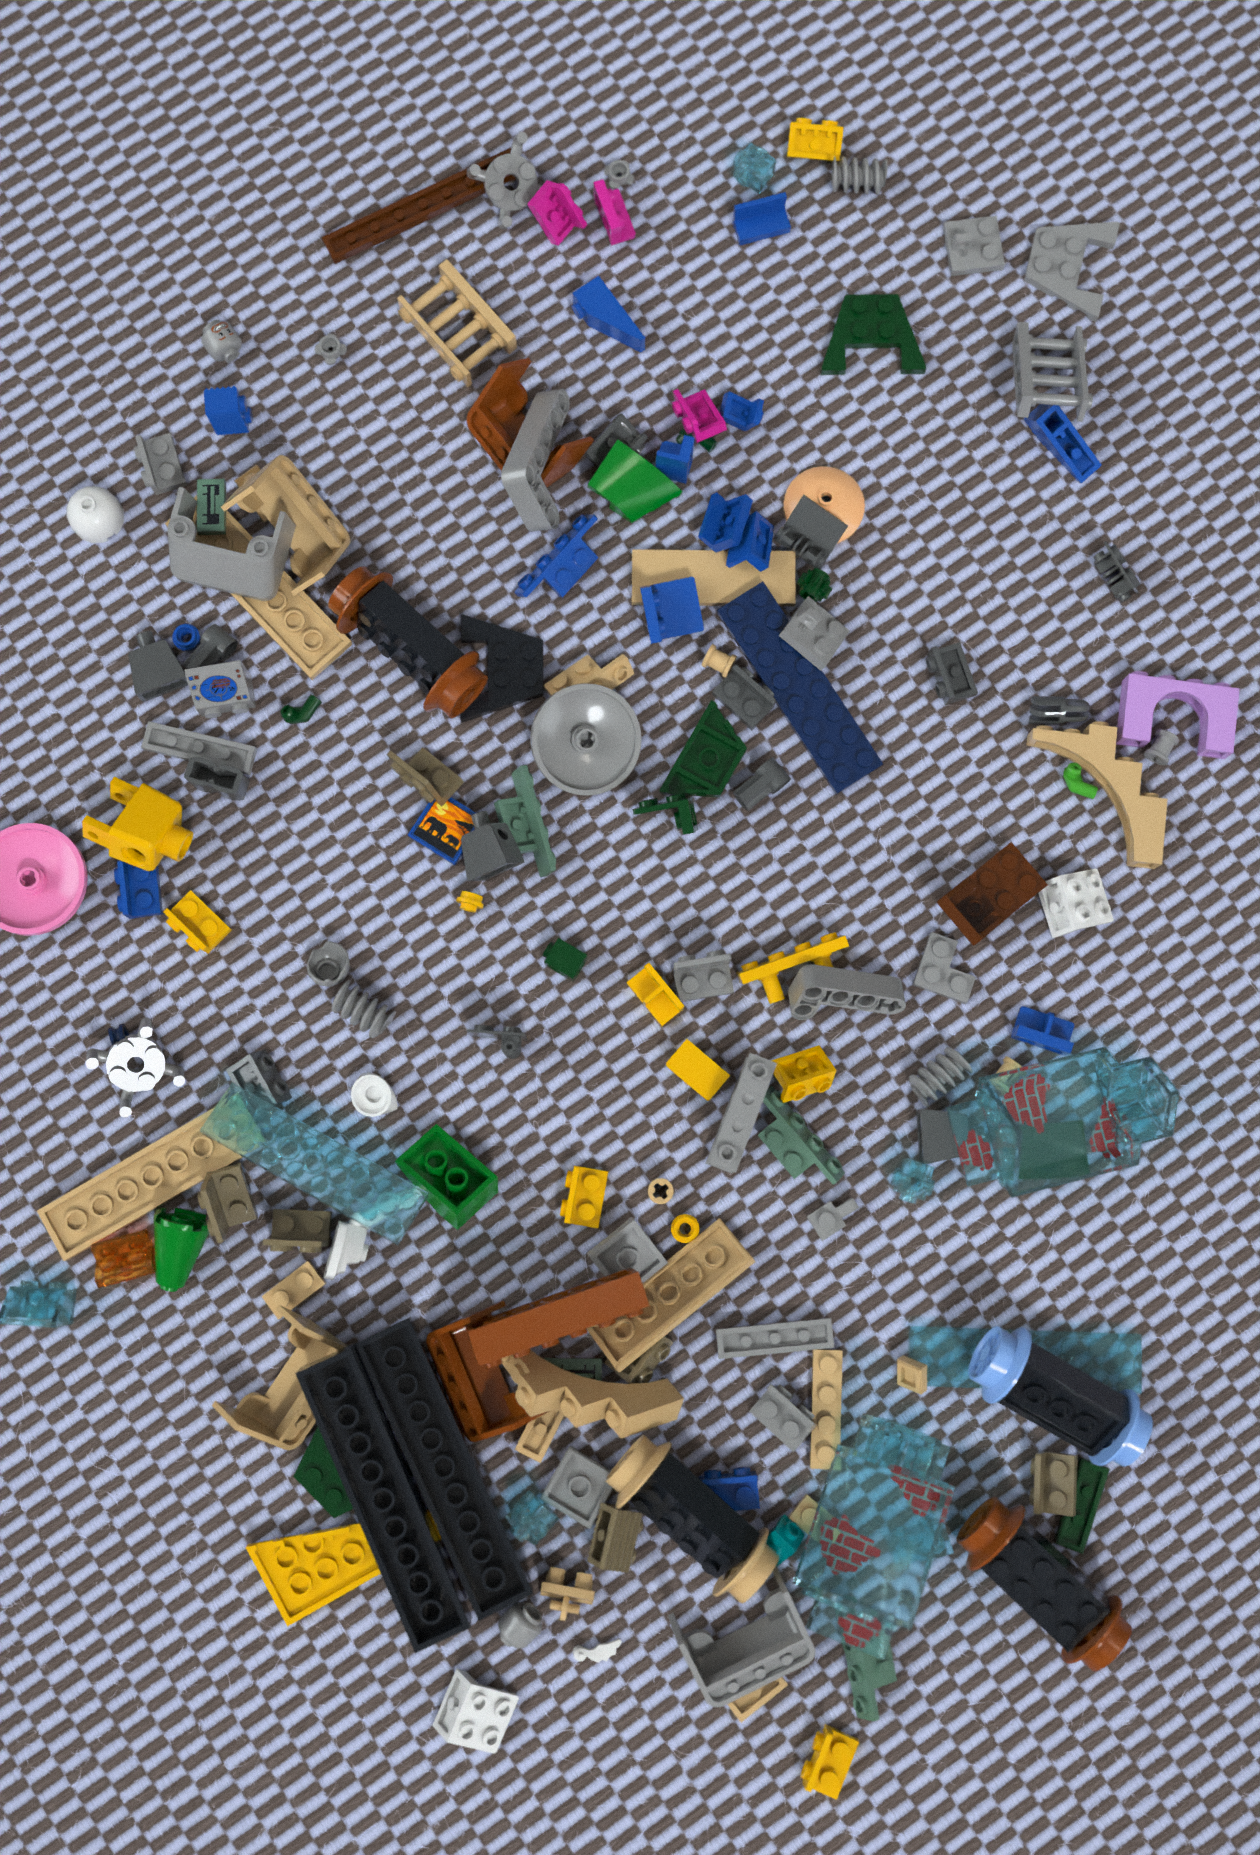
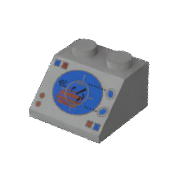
M241 660L185 669V676L195 709L201 716L217 718L222 715L221 713L232 711V713L241 714L248 712L249 708L256 707L252 676Z

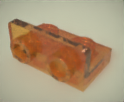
M141 1230L91 1245V1251L96 1260L94 1281L98 1289L155 1273V1248L147 1230Z

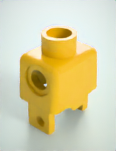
M116 777L110 782V798L126 805V807L112 827L88 815L82 821L84 838L108 848L110 857L146 871L156 869L164 856L180 862L186 855L193 839V832L182 827V805L180 802L145 783H142L138 788Z

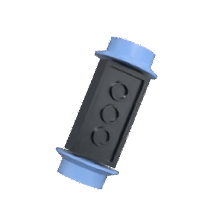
M999 1326L993 1327L977 1345L969 1364L968 1375L971 1380L982 1385V1397L985 1402L989 1404L1000 1403L1087 1453L1090 1461L1097 1466H1103L1114 1461L1120 1466L1125 1467L1136 1461L1144 1451L1151 1436L1153 1420L1149 1413L1140 1409L1139 1396L1135 1391L1124 1389L1117 1392L1033 1343L1030 1331L1024 1327L1017 1328L1011 1333Z

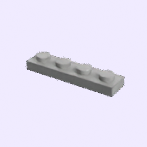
M148 721L141 748L145 751L187 761L192 757L205 758L216 766H232L246 775L251 774L257 753L255 746Z
M831 1318L715 1329L719 1359L834 1348Z

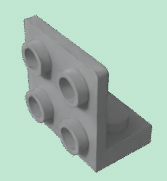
M723 950L708 952L705 958L696 959L695 955L679 957V961L673 965V976L678 999L681 1002L733 994L734 990L729 967L732 960L731 954H724Z

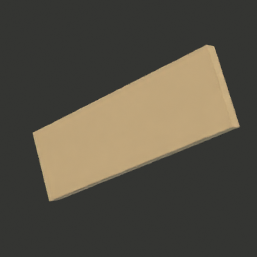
M632 550V605H643L640 587L694 577L700 606H724L762 581L779 606H795V552L771 551L769 568L760 572L747 560L728 568L726 566L728 550L714 552L713 550Z
M720 1218L668 1259V1263L643 1283L650 1305L643 1308V1314L632 1318H627L626 1315L615 1318L616 1323L608 1327L599 1328L598 1325L587 1328L590 1335L619 1373L755 1263L752 1256Z

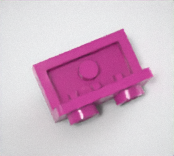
M547 180L527 205L551 244L559 246L574 226L584 229L587 223L582 216L583 211L570 196L571 191L563 183L558 184Z
M678 389L673 391L675 401L672 402L674 413L677 418L682 417L681 420L686 433H692L697 443L727 430L724 419L705 389L686 398H683Z

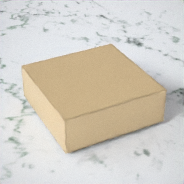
M902 1355L897 1359V1385L922 1395L927 1391V1365Z

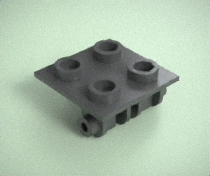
M803 495L785 525L778 530L775 540L788 550L795 552V555L814 568L821 569L848 528V525Z
M1105 541L1103 543L1109 552L1104 554L1101 551L1094 555V565L1101 574L1105 573L1102 576L1103 579L1112 576L1118 571L1120 572L1119 575L1109 580L1106 584L1108 586L1114 584L1110 589L1115 595L1116 600L1120 599L1123 603L1131 598V591L1134 590L1137 595L1140 594L1136 588L1140 585V582L1130 567L1125 570L1122 566L1126 560L1117 546L1114 544L1110 547Z
M474 1025V1030L467 1029V1033L471 1037L502 1039L501 1050L509 1059H515L520 1055L522 1040L528 1041L526 1034L522 1033V1030L518 1027H503V1031H494L492 1026Z

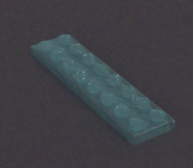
M233 1082L200 1129L203 1135L396 1245L400 1244L429 1196L428 1192Z
M909 1326L908 1357L927 1365V1386L982 1388V1385L969 1378L968 1369L977 1345L991 1328ZM1004 1329V1330H1006L1007 1332L1011 1333V1332L1014 1331L1015 1329ZM1029 1330L1033 1343L1117 1392L1131 1389L1137 1394H1142V1334Z

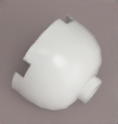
M88 486L78 490L70 498L66 507L67 519L72 530L82 540L90 543H104L108 541L107 538L111 537L114 533L117 535L120 532L124 523V510L118 499L107 489L98 486Z

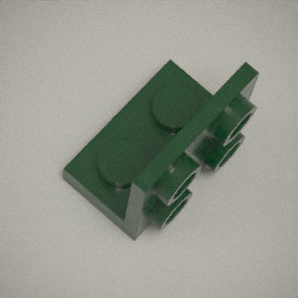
M685 793L670 795L666 797L667 802L658 803V798L638 802L639 807L632 809L633 815L678 807V811L674 813L677 829H682L683 835L695 833L698 830L693 797L686 798Z

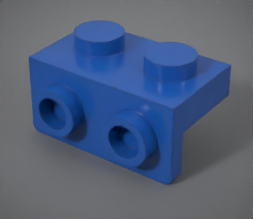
M718 493L712 494L698 538L714 552L739 545L743 537L742 534L746 521L750 515L753 500L747 494L728 501Z

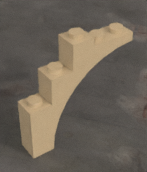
M1096 721L1089 724L1083 730V734H1080L1081 731L1077 729H1065L1064 732L1055 731L1053 727L1045 725L1033 728L1027 735V746L1049 750L1069 759L1073 763H1078L1082 769L1101 785L1108 795L1122 823L1126 841L1127 866L1155 869L1162 865L1168 799L1159 798V795L1156 793H1142L1140 795L1142 763L1134 762V759L1130 757H1118L1115 760L1117 727L1109 726L1107 722Z
M532 1350L530 1354L514 1359L513 1355L502 1358L503 1366L511 1375L512 1380L518 1384L515 1398L530 1417L560 1408L564 1416L570 1420L575 1428L605 1418L608 1425L616 1432L620 1439L677 1420L684 1400L668 1379L636 1384L598 1381L561 1369L541 1358Z

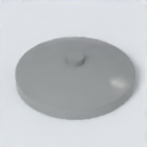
M574 684L552 694L539 708L531 727V751L538 769L554 786L576 795H597L615 788L632 772L640 754L641 729L634 710L617 692L597 684Z

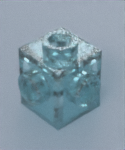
M750 142L745 150L741 149L738 151L733 160V177L742 186H748L759 194L775 173L776 159L770 156L764 148L757 147Z
M908 1158L902 1159L900 1169L895 1168L891 1179V1184L895 1185L893 1192L900 1194V1200L916 1204L917 1199L925 1200L926 1196L930 1197L935 1184V1180L931 1179L934 1167ZM912 1177L915 1179L914 1187H912L910 1184V1180Z
M530 1490L505 1516L512 1526L510 1532L519 1541L523 1542L526 1539L535 1546L559 1520L550 1506Z

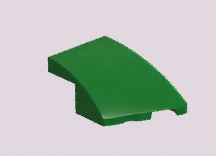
M619 440L616 441L587 485V488L610 502L609 509L630 523H634L645 514L657 510L661 505L680 497L682 494V490L666 475Z

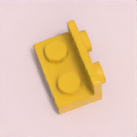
M796 118V123H790L787 157L833 161L835 156L836 161L839 162L844 127H838L837 121L823 120L822 125L812 124V119Z
M191 890L171 910L166 908L163 911L169 917L165 922L177 933L182 930L188 936L185 941L196 952L201 949L209 954L232 931Z
M820 1045L771 1060L777 1063L773 1074L783 1088L780 1097L783 1103L792 1100L798 1101L816 1092H825L831 1087L837 1071Z
M575 1165L573 1171H567L565 1187L570 1188L568 1200H562L560 1216L565 1217L564 1223L599 1228L608 1171Z
M825 1724L822 1732L818 1731L814 1737L812 1749L815 1751L811 1761L806 1760L800 1777L803 1779L802 1782L805 1790L811 1792L814 1789L837 1800L858 1747V1738Z

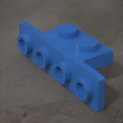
M594 514L578 516L571 525L573 528L554 542L555 548L549 554H544L535 564L537 566L535 570L519 580L517 584L519 587L514 593L518 597L526 598L544 580L559 597H563L598 559V556L581 539L598 518Z

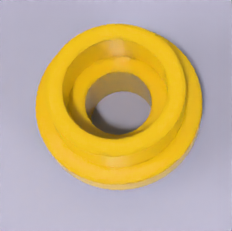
M462 891L460 897L456 899V902L461 904L460 909L476 913L477 909H483L484 906L482 904L483 897L472 892Z
M688 1214L677 1216L671 1224L672 1236L681 1243L693 1241L699 1234L698 1221ZM682 1223L690 1225L691 1229L688 1234L680 1232L679 1227Z

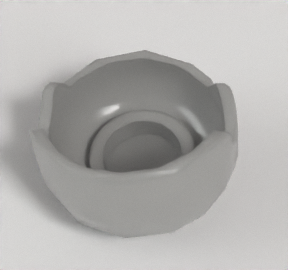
M331 941L325 942L324 946L319 949H313L306 965L309 977L317 985L327 987L338 985L344 981L350 970L347 950L341 944Z

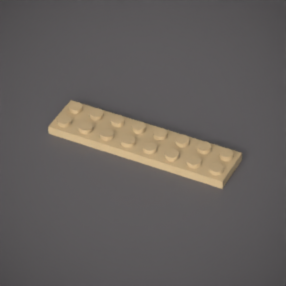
M196 505V509H195L194 516H193V519H192V521L194 522V524H195V526H196V529H197V505ZM226 510V534L199 535L196 533L194 541L246 554L247 546L253 537ZM170 519L165 523L167 527L169 525ZM283 571L276 596L269 601H260L231 594L311 680L317 677L352 645L351 640L345 634L337 631L334 622L304 591L295 596L291 593V590L297 583L285 571Z
M238 1093L37 1210V1213L63 1261H68L204 1181L207 1172L230 1166L268 1142Z

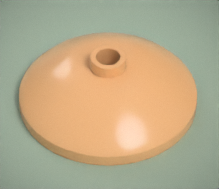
M814 467L800 473L790 483L783 504L786 521L802 496L805 495L848 525L838 543L848 539L858 529L864 515L865 501L861 488L849 474L833 467ZM828 496L831 501L824 502L821 497Z

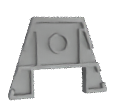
M1105 222L1037 227L1024 281L1052 298L1054 296L1065 301L1069 308L1074 311L1076 309L1088 315V319L1096 322L1104 295L1077 289L1086 244L1113 249L1120 223Z

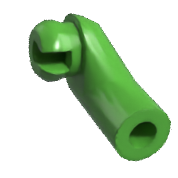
M1078 763L1068 764L1063 771V777L1068 789L1075 794L1093 800L1098 787L1083 782L1081 776L1082 767Z

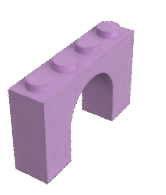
M1142 671L1129 673L1122 680L1116 744L1143 748L1151 739L1153 712L1156 704L1165 699H1178L1189 704L1198 715L1200 732L1197 756L1226 759L1234 752L1240 689L1232 688L1228 683L1210 685L1203 684V681L1199 679L1181 681L1176 680V677L1171 675L1152 677Z

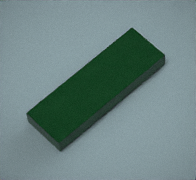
M1079 1458L1077 1465L1076 1515L1073 1517L1061 1515L1053 1543L1081 1554L1084 1553L1110 1471L1108 1467L1097 1466L1089 1460Z

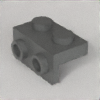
M618 414L593 441L584 455L598 469L617 440L639 454L644 449L645 445L643 443L648 436L645 433L640 434L623 414Z
M958 642L939 649L937 646L931 647L927 654L928 657H926V665L928 671L934 673L937 681L935 683V690L938 698H943L944 704L948 705L976 696L978 691L961 643Z

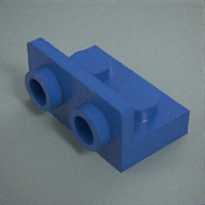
M117 860L118 868L114 869L116 884L120 885L121 895L117 896L119 911L129 919L162 915L163 906L158 866L153 871H146Z
M750 1467L733 1468V1473L721 1474V1470L704 1471V1476H698L703 1483L735 1511L760 1509L758 1475L756 1471H751Z

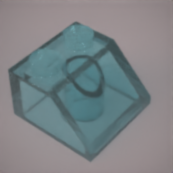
M21 1280L20 1285L10 1286L0 1310V1324L49 1328L73 1324L77 1289L67 1288L68 1283L50 1282L49 1287L39 1286V1281Z

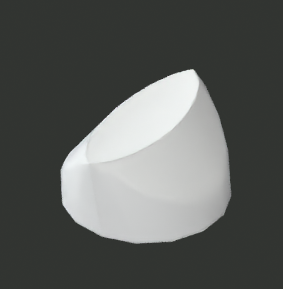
M374 1073L360 1074L351 1090L352 1103L358 1112L365 1116L374 1117L397 1110L396 1096L385 1079Z

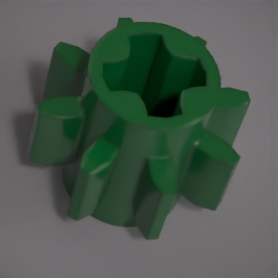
M814 568L812 571L808 570L807 573L803 572L797 581V584L801 586L799 589L800 596L803 599L809 596L815 602L827 599L833 589L829 586V575L817 568Z

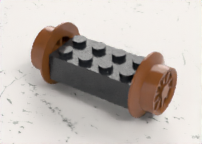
M366 566L353 570L338 584L328 602V607L339 617L336 624L337 631L341 634H346L358 628L363 638L366 640L370 639L375 643L384 657L391 658L398 664L400 671L406 676H411L418 683L419 688L427 694L423 704V709L426 712L441 709L449 718H455L464 712L480 695L488 681V677L477 668L479 653L471 651L464 655L461 650L391 588L393 576L389 572L375 575Z
M997 1497L989 1498L969 1516L956 1537V1541L969 1553L966 1560V1568L970 1571H975L979 1568L983 1570L1062 1646L1061 1658L1065 1663L1072 1664L1081 1660L1091 1671H1099L1105 1668L1121 1653L1132 1633V1626L1120 1615L1123 1605L1122 1600L1117 1595L1107 1597L1024 1518L1026 1509L1023 1505L1018 1504L1007 1508Z

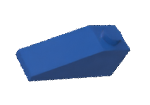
M597 276L572 293L573 305L571 307L579 320L583 318L589 327L640 353L645 350V336L600 276Z
M1040 404L1029 414L1028 418L1023 419L1037 439L1079 483L1082 484L1102 466L1059 405Z

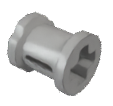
M1157 729L1155 732L1156 738L1150 749L1145 751L1144 756L1155 764L1165 766L1169 762L1168 756L1173 746L1179 743V739L1170 731Z

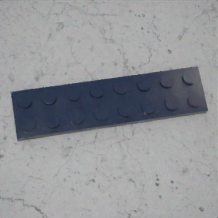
M763 581L717 610L718 616L763 685L767 686L774 693V699L778 708L835 795L883 765V762L823 671H820L779 636L789 620Z

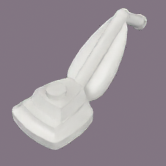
M418 1189L403 1190L367 1205L351 1217L349 1223L338 1221L324 1271V1278L333 1280L335 1276L345 1272L347 1265L358 1264L359 1261L365 1262L369 1245L364 1244L367 1229L421 1198L423 1195Z

